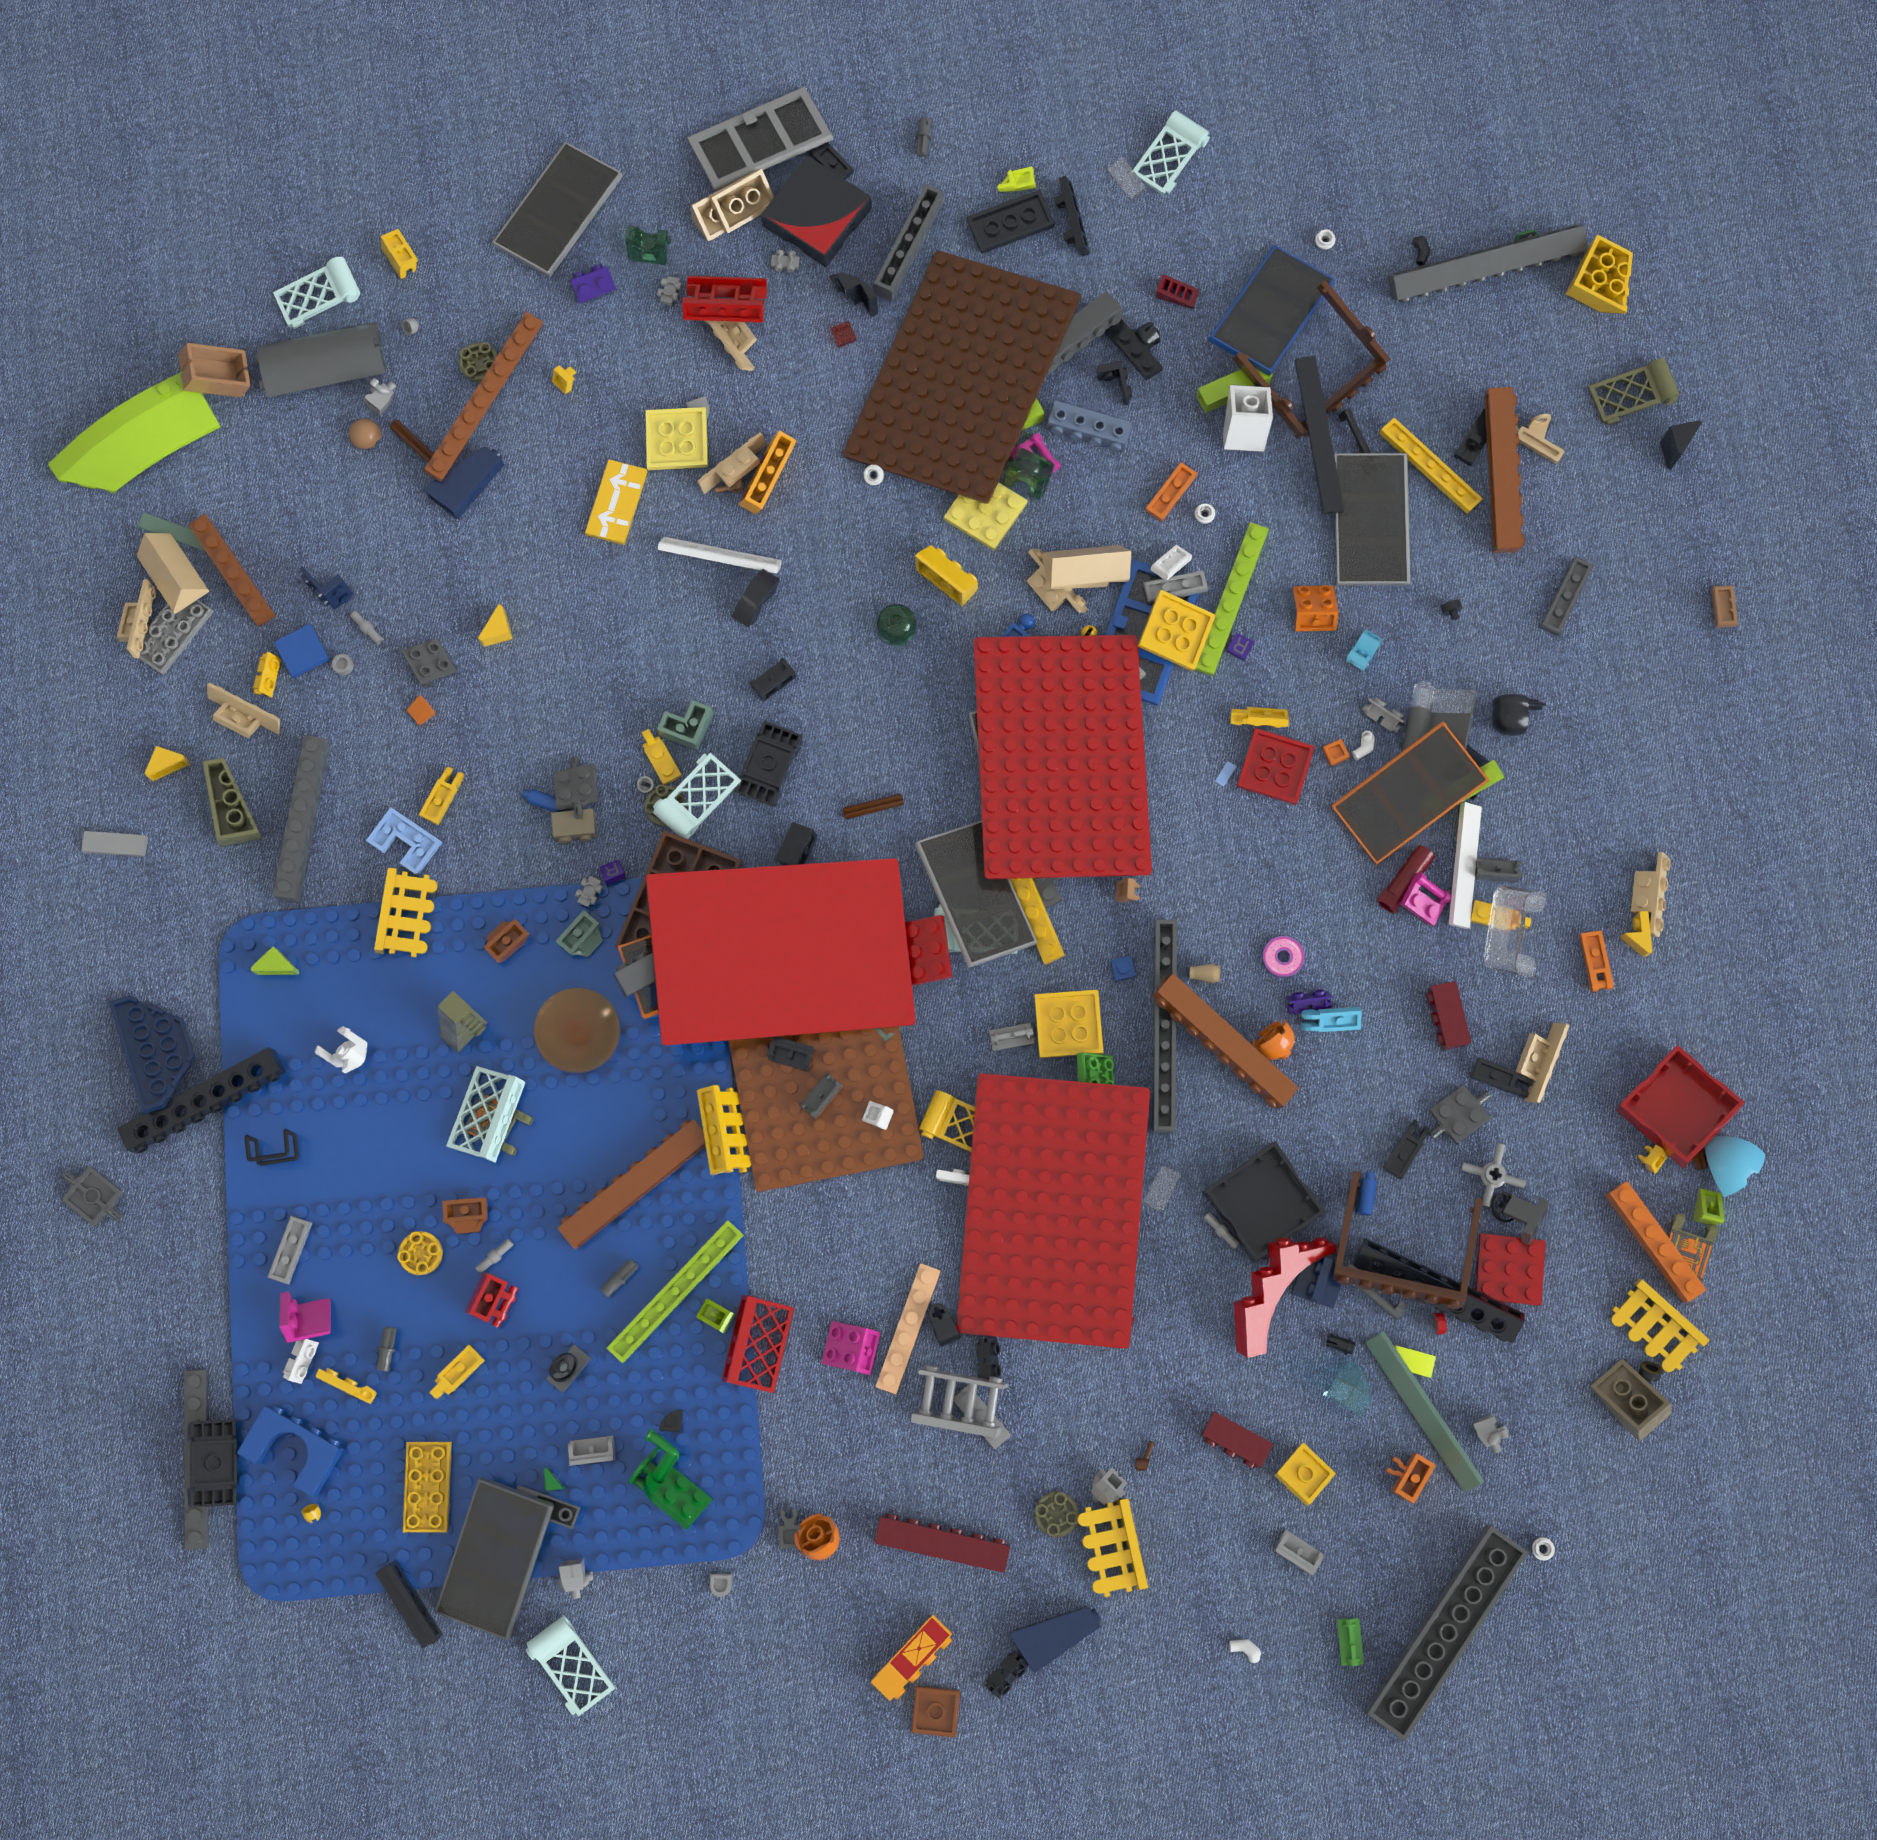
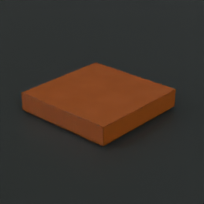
M916 1686L911 1733L956 1738L960 1690Z

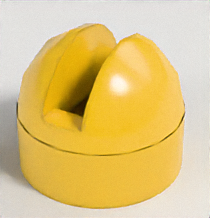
M1087 625L1081 630V636H1085L1089 629L1092 630L1089 636H1097V630L1094 626Z
M317 1503L310 1504L301 1511L304 1519L309 1523H313L315 1518L318 1521L321 1516V1510Z

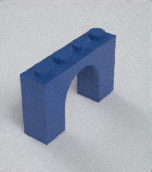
M275 1404L272 1407L264 1406L237 1454L255 1464H262L277 1438L286 1433H294L300 1436L307 1446L308 1457L293 1486L310 1496H318L345 1448L339 1446L341 1443L339 1440L331 1436L328 1439L322 1436V1431L311 1425L309 1428L302 1424L303 1420L297 1416L291 1415L289 1417L283 1414L285 1411L283 1408Z

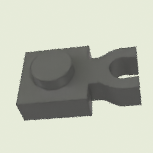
M793 1509L792 1518H787L785 1510H780L781 1518L784 1521V1526H778L780 1549L797 1548L794 1535L795 1532L798 1533L801 1529L800 1525H795L798 1509Z

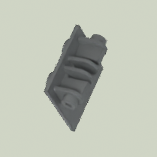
M438 638L401 650L420 686L424 688L430 687L432 685L431 681L457 672Z

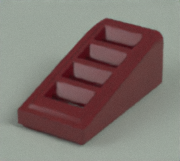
M1162 274L1155 298L1193 309L1199 289ZM1173 288L1176 289L1175 294L1171 293ZM1180 290L1184 291L1182 298L1179 297ZM1188 293L1192 294L1190 301L1186 300Z

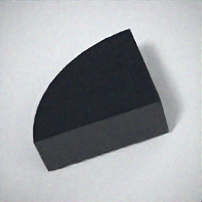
M676 1410L668 1414L661 1422L659 1431L682 1432L683 1410Z

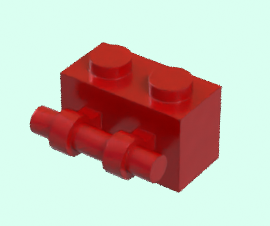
M483 1273L464 1312L488 1323L491 1317L494 1316L495 1318L491 1325L499 1328L502 1321H505L508 1316L506 1313L511 1303H514L517 1298L515 1295L518 1288L511 1285L508 1292H505L504 1290L508 1282L489 1273ZM500 1298H503L504 1300L499 1310H496L495 1308Z

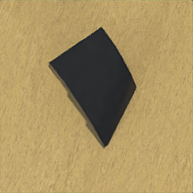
M837 273L830 276L837 291H842L846 299L851 298L855 305L863 302L871 317L878 314L877 295L866 283L845 273Z

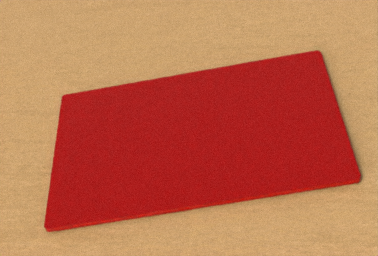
M1135 635L976 637L973 641L985 878L1021 879L1150 875L1152 873L1137 637Z
M897 859L649 874L646 877L662 1045L901 1027L915 1024L913 991L899 863Z
M983 1073L978 1075L957 1315V1329L959 1333L1127 1349L1130 1346L1150 1090L1148 1088Z

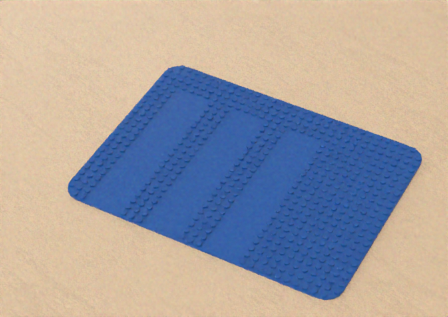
M643 878L623 879L609 885L602 881L601 886H603V890L600 894H596V897H598L595 905L591 904L589 908L577 903L579 898L575 897L578 889L582 891L584 889L581 883L428 897L426 900H431L434 903V910L431 913H424L423 920L430 923L431 930L426 934L420 933L419 938L420 941L426 942L428 949L424 954H417L416 958L411 957L409 952L395 951V955L389 954L388 949L384 950V954L375 953L374 947L382 902L257 913L240 919L229 928L222 939L218 957L222 1072L268 1047L276 1050L286 1073L280 1075L281 1078L279 1080L265 1083L260 1090L243 1095V1099L235 1103L230 1102L224 1105L223 1109L234 1419H236L237 1452L263 1407H272L273 1404L285 1410L283 1414L289 1417L294 1415L302 1419L304 1426L309 1428L311 1425L322 1431L321 1435L328 1439L331 1436L341 1442L339 1446L345 1448L318 1496H310L293 1486L308 1457L307 1446L300 1436L294 1433H286L277 1438L262 1464H255L237 1454L238 1561L242 1578L250 1589L267 1600L285 1602L386 1592L375 1573L394 1560L398 1562L414 1589L443 1587L480 1477L516 1490L518 1485H524L581 1507L573 1529L549 1521L530 1578L559 1576V1566L562 1561L584 1558L585 1572L726 1560L742 1555L755 1544L763 1530L765 1499L756 1389L721 1381L742 1295L749 1296L745 1236L738 1241L624 1363H621L607 1349L615 1338L727 1220L744 1235L739 1169H733V1172L730 1173L724 1172L710 1175L707 1150L704 1147L577 1250L572 1248L558 1230V1227L561 1225L560 1221L563 1218L577 1213V1208L582 1203L592 1201L595 1198L594 1194L603 1187L607 1189L612 1185L611 1181L617 1175L627 1173L629 1171L628 1167L637 1160L639 1162L646 1157L647 1151L653 1147L658 1148L663 1144L662 1140L671 1133L673 1135L680 1130L679 1126L685 1121H692L694 1119L703 1130L697 1090L712 1085H719L721 1092H726L727 1088H733L729 1041L662 1045L659 1014L643 1019L634 993L625 998L612 976L617 972L615 968L623 964L615 944ZM391 908L390 915L395 916L396 909ZM402 910L401 917L417 919L418 912ZM584 910L600 923L599 930L603 941L589 957L582 955L571 956L555 941ZM516 919L530 936L508 959L498 963L484 948L487 944V935L503 921L511 922ZM388 929L387 936H392L393 929ZM398 931V937L414 940L415 932ZM274 946L299 970V975H256L251 972V967ZM630 956L632 963L636 962L635 957ZM656 982L642 988L648 1008L658 1005ZM452 991L459 995L488 1022L485 1025V1030L479 1036L475 1035L459 1053L440 1037L441 1031L439 1030L441 1024L439 1023L440 1017L438 1016L437 1006ZM342 1026L350 1029L351 1032L367 1042L364 1063L347 1073L342 1072V1067H335L315 1053L316 1047L320 1046L333 1055L340 1045L349 1041V1039L337 1032ZM476 1066L505 1075H512L525 1081L516 1109L534 1119L530 1126L519 1120L515 1121L505 1143L517 1148V1152L514 1156H511L500 1150L496 1162L446 1146ZM262 1067L257 1069V1077L261 1075ZM481 1073L478 1081L480 1086L489 1081L487 1074ZM243 1077L239 1078L237 1082L238 1087L243 1084ZM501 1079L495 1083L498 1091L504 1088L507 1080ZM491 1086L482 1090L483 1093L489 1096L494 1094ZM479 1093L472 1096L471 1103L473 1106L480 1099ZM723 1106V1112L729 1113V1107ZM471 1113L465 1116L463 1120L465 1125L468 1122ZM726 1127L727 1133L733 1134L732 1127ZM284 1129L297 1134L299 1158L295 1161L259 1166L256 1161L249 1162L246 1158L245 1135L258 1139L260 1156L285 1152ZM463 1133L457 1136L455 1145L459 1146L466 1142ZM288 1135L290 1150L288 1156L261 1161L294 1157L293 1136ZM479 1139L472 1143L474 1150L480 1152L483 1145L482 1140ZM249 1140L251 1157H256L255 1143ZM730 1148V1154L736 1155V1149ZM487 1198L488 1219L483 1223L480 1232L457 1234L450 1225L443 1223L442 1201ZM290 1216L311 1222L312 1226L290 1284H285L267 1277ZM422 1231L430 1233L442 1245L443 1257L441 1263L429 1274H411L402 1267L398 1260L400 1244L412 1232ZM509 1239L514 1245L501 1256V1260L496 1264L493 1263L483 1272L508 1282L504 1290L505 1292H508L511 1285L518 1288L515 1295L517 1298L514 1303H511L506 1313L508 1315L506 1320L502 1321L500 1327L497 1328L491 1325L495 1318L494 1316L491 1317L488 1323L464 1311L483 1275L475 1267L488 1257L487 1254L492 1249L496 1250ZM629 1259L634 1260L638 1265V1269L625 1281V1285L622 1284L610 1298L607 1297L600 1290V1287L613 1276V1272L616 1273ZM288 1291L292 1299H296L298 1305L329 1298L331 1301V1333L308 1338L319 1344L302 1384L283 1378V1370L288 1359L295 1360L297 1357L291 1354L296 1341L287 1343L280 1328V1293ZM500 1298L495 1308L496 1310H499L504 1300L503 1298ZM706 1298L736 1315L725 1334L696 1317ZM387 1326L394 1327L397 1331L393 1347L395 1352L392 1353L390 1371L377 1370L378 1347L381 1346L383 1329ZM575 1344L592 1359L565 1393H562L546 1379L550 1375L549 1368L552 1361L563 1352L567 1353ZM468 1345H471L485 1361L454 1392H451L449 1395L445 1392L438 1399H435L429 1392L437 1385L435 1382L438 1377L437 1375ZM753 1346L745 1350L744 1355L748 1362L754 1358ZM754 1363L750 1364V1366L752 1367L755 1373ZM746 1367L740 1371L738 1380L746 1382L752 1378L750 1371ZM329 1368L339 1373L337 1378L345 1381L347 1377L357 1382L358 1385L356 1387L358 1388L370 1387L377 1392L372 1404L316 1377L318 1370L326 1371ZM676 1410H683L682 1432L659 1431L661 1422L668 1414ZM650 1429H653L654 1432L663 1437L679 1452V1458L673 1468L713 1499L687 1530L651 1502L644 1491L634 1484L628 1483L639 1465L657 1447L651 1441L647 1442L645 1440ZM614 1436L616 1460L569 1466L568 1443L570 1441ZM406 1442H452L448 1532H403ZM660 1449L651 1463L658 1466L665 1452ZM551 1468L566 1489L546 1491L543 1470ZM642 1473L640 1477L645 1479L646 1475ZM486 1489L476 1520L482 1522L487 1516L490 1519L493 1517V1521L501 1529L533 1541L541 1518L510 1507L513 1499ZM317 1503L321 1510V1516L318 1521L315 1518L313 1523H309L304 1519L301 1511L304 1507ZM472 1530L470 1539L479 1543L474 1555L465 1552L461 1565L503 1581L521 1579L530 1551L504 1541L497 1544L489 1535ZM458 1575L455 1585L479 1582Z

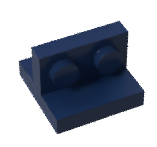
M1324 1257L1308 1265L1297 1275L1291 1295L1334 1309L1341 1284L1337 1280L1332 1279L1335 1268L1333 1260Z

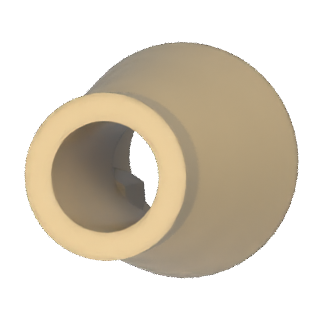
M1212 963L1190 966V979L1212 984L1220 982V965Z

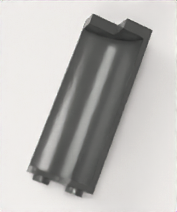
M373 322L258 346L255 360L260 367L262 379H259V384L262 392L265 391L268 398L384 374L386 372V363L381 350L382 340L377 323Z

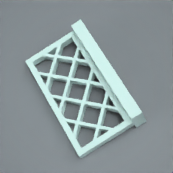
M476 1066L446 1146L496 1162L525 1081L512 1075H505ZM481 1073L487 1074L489 1081L480 1086L478 1081ZM501 1079L507 1080L504 1088L498 1091L495 1083ZM491 1086L494 1094L485 1099L482 1090ZM479 1093L481 1102L473 1106L471 1103L472 1096ZM496 1098L498 1101L497 1108L490 1111L487 1103ZM484 1106L487 1114L477 1118L475 1110ZM471 1113L474 1121L465 1126L463 1120L466 1115ZM489 1118L490 1126L487 1130L483 1131L480 1123ZM476 1126L479 1134L470 1139L467 1130ZM463 1133L466 1142L459 1146L455 1145L457 1136ZM479 1139L483 1142L480 1152L475 1151L472 1143Z

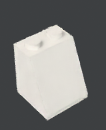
M1230 385L1223 430L1224 449L1264 452L1273 419L1270 387Z

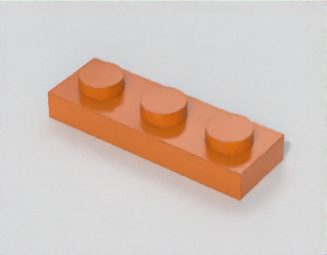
M1181 462L1146 507L1145 511L1162 522L1197 477L1198 473Z

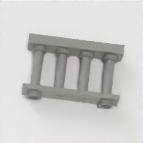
M926 1365V1368L919 1369L918 1374L926 1375L922 1409L912 1413V1423L992 1438L1000 1436L1002 1427L996 1426L994 1418L998 1391L1008 1387V1383L1002 1382V1378L990 1376L988 1380L939 1371V1367L933 1365ZM935 1377L948 1379L943 1413H940V1415L932 1414V1410H930ZM956 1381L969 1383L965 1412L961 1419L953 1418V1414H951ZM977 1385L990 1387L986 1418L983 1420V1423L974 1422L975 1419L973 1418Z

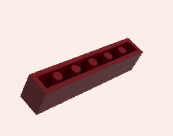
M886 1513L885 1517H880L874 1544L1005 1573L1010 1545H1006L1007 1540L993 1538V1541L984 1540L985 1535L977 1533L966 1536L963 1535V1530L950 1528V1532L941 1530V1525L929 1523L928 1527L920 1525L919 1520L907 1518V1522L898 1520L899 1516Z

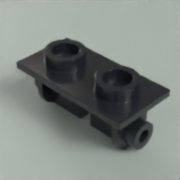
M980 1338L979 1343H977L978 1359L985 1358V1363H978V1378L989 1380L990 1376H1001V1367L998 1364L1000 1345L997 1342V1338Z
M1015 1651L1012 1654L1009 1653L1000 1664L1005 1672L1002 1674L996 1669L986 1680L985 1686L996 1697L1004 1696L1010 1690L1013 1681L1025 1673V1667L1028 1663Z

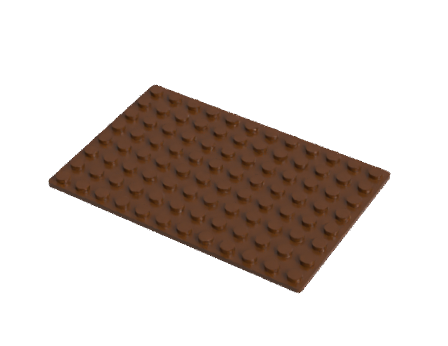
M936 251L844 448V457L869 466L878 465L884 471L988 504L1081 299L1080 293L946 252Z

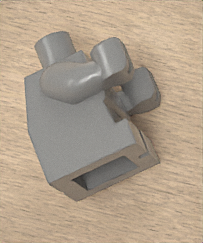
M373 378L370 381L371 395L367 394L364 397V404L381 416L388 409L394 397L393 390L396 388V385L391 381L387 385L384 383L379 385V381Z
M1495 1414L1473 1421L1478 1437L1487 1448L1491 1446L1493 1454L1502 1451L1499 1443H1501V1439L1509 1437V1432L1505 1425L1498 1428L1495 1425L1497 1422Z
M1101 1468L1096 1473L1091 1491L1093 1494L1092 1499L1095 1502L1100 1501L1102 1504L1118 1501L1125 1495L1126 1492L1123 1488L1127 1485V1482L1121 1476L1119 1477V1474L1113 1468L1109 1469L1108 1472Z
M584 1558L562 1561L559 1566L560 1576H558V1583L565 1592H571L572 1599L581 1598L580 1590H583L589 1581L593 1580V1572H585Z

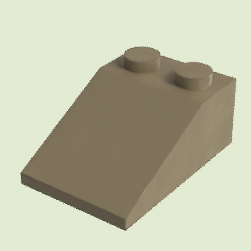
M1621 1359L1590 1386L1621 1425L1639 1442L1672 1414L1671 1403L1624 1359Z

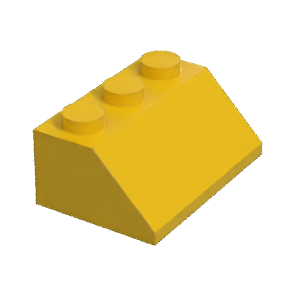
M930 545L915 555L916 571L961 607L978 590L977 578L971 573H965L961 565L955 560L950 561L940 548L935 549Z

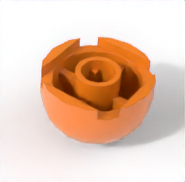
M1282 1019L1283 1023L1281 1024L1279 1021H1275L1259 1033L1262 1037L1258 1041L1255 1038L1252 1041V1045L1268 1060H1277L1279 1058L1283 1060L1291 1054L1290 1050L1294 1046L1295 1035L1285 1019Z
M822 1514L807 1517L800 1523L801 1529L798 1533L795 1532V1545L804 1556L811 1560L829 1558L838 1549L840 1543V1532L836 1524L829 1516H823Z

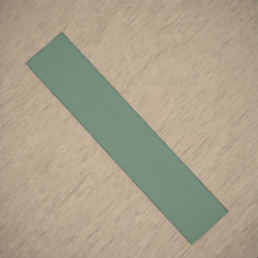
M143 512L137 527L153 533L172 534L176 541L205 551L191 529Z

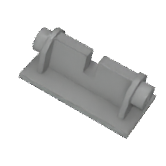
M1375 697V699L1369 698V701L1372 703L1370 705L1366 703L1363 707L1364 714L1376 722L1380 716H1383L1384 719L1380 724L1390 730V732L1394 731L1397 733L1401 727L1398 724L1399 721L1405 722L1402 719L1403 714L1394 708L1390 711L1384 707L1386 703L1378 697Z
M1031 1023L989 1030L993 1051L1035 1044Z

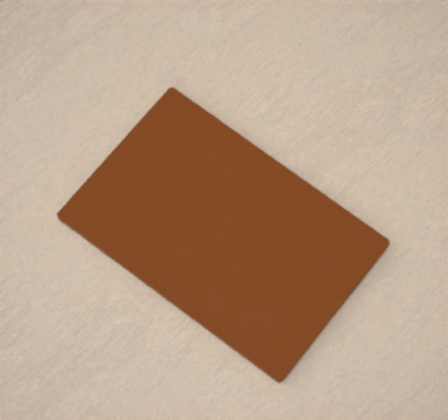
M899 1027L879 1028L885 1035L889 1033L894 1034L886 1042L876 1029L778 1036L815 1048L809 1072L768 1060L767 1055L772 1037L729 1040L754 1183L758 1192L920 1161L924 1158ZM828 1073L841 1083L843 1088L816 1120L802 1109L800 1105L824 1075ZM869 1101L884 1105L893 1110L886 1130L862 1121Z

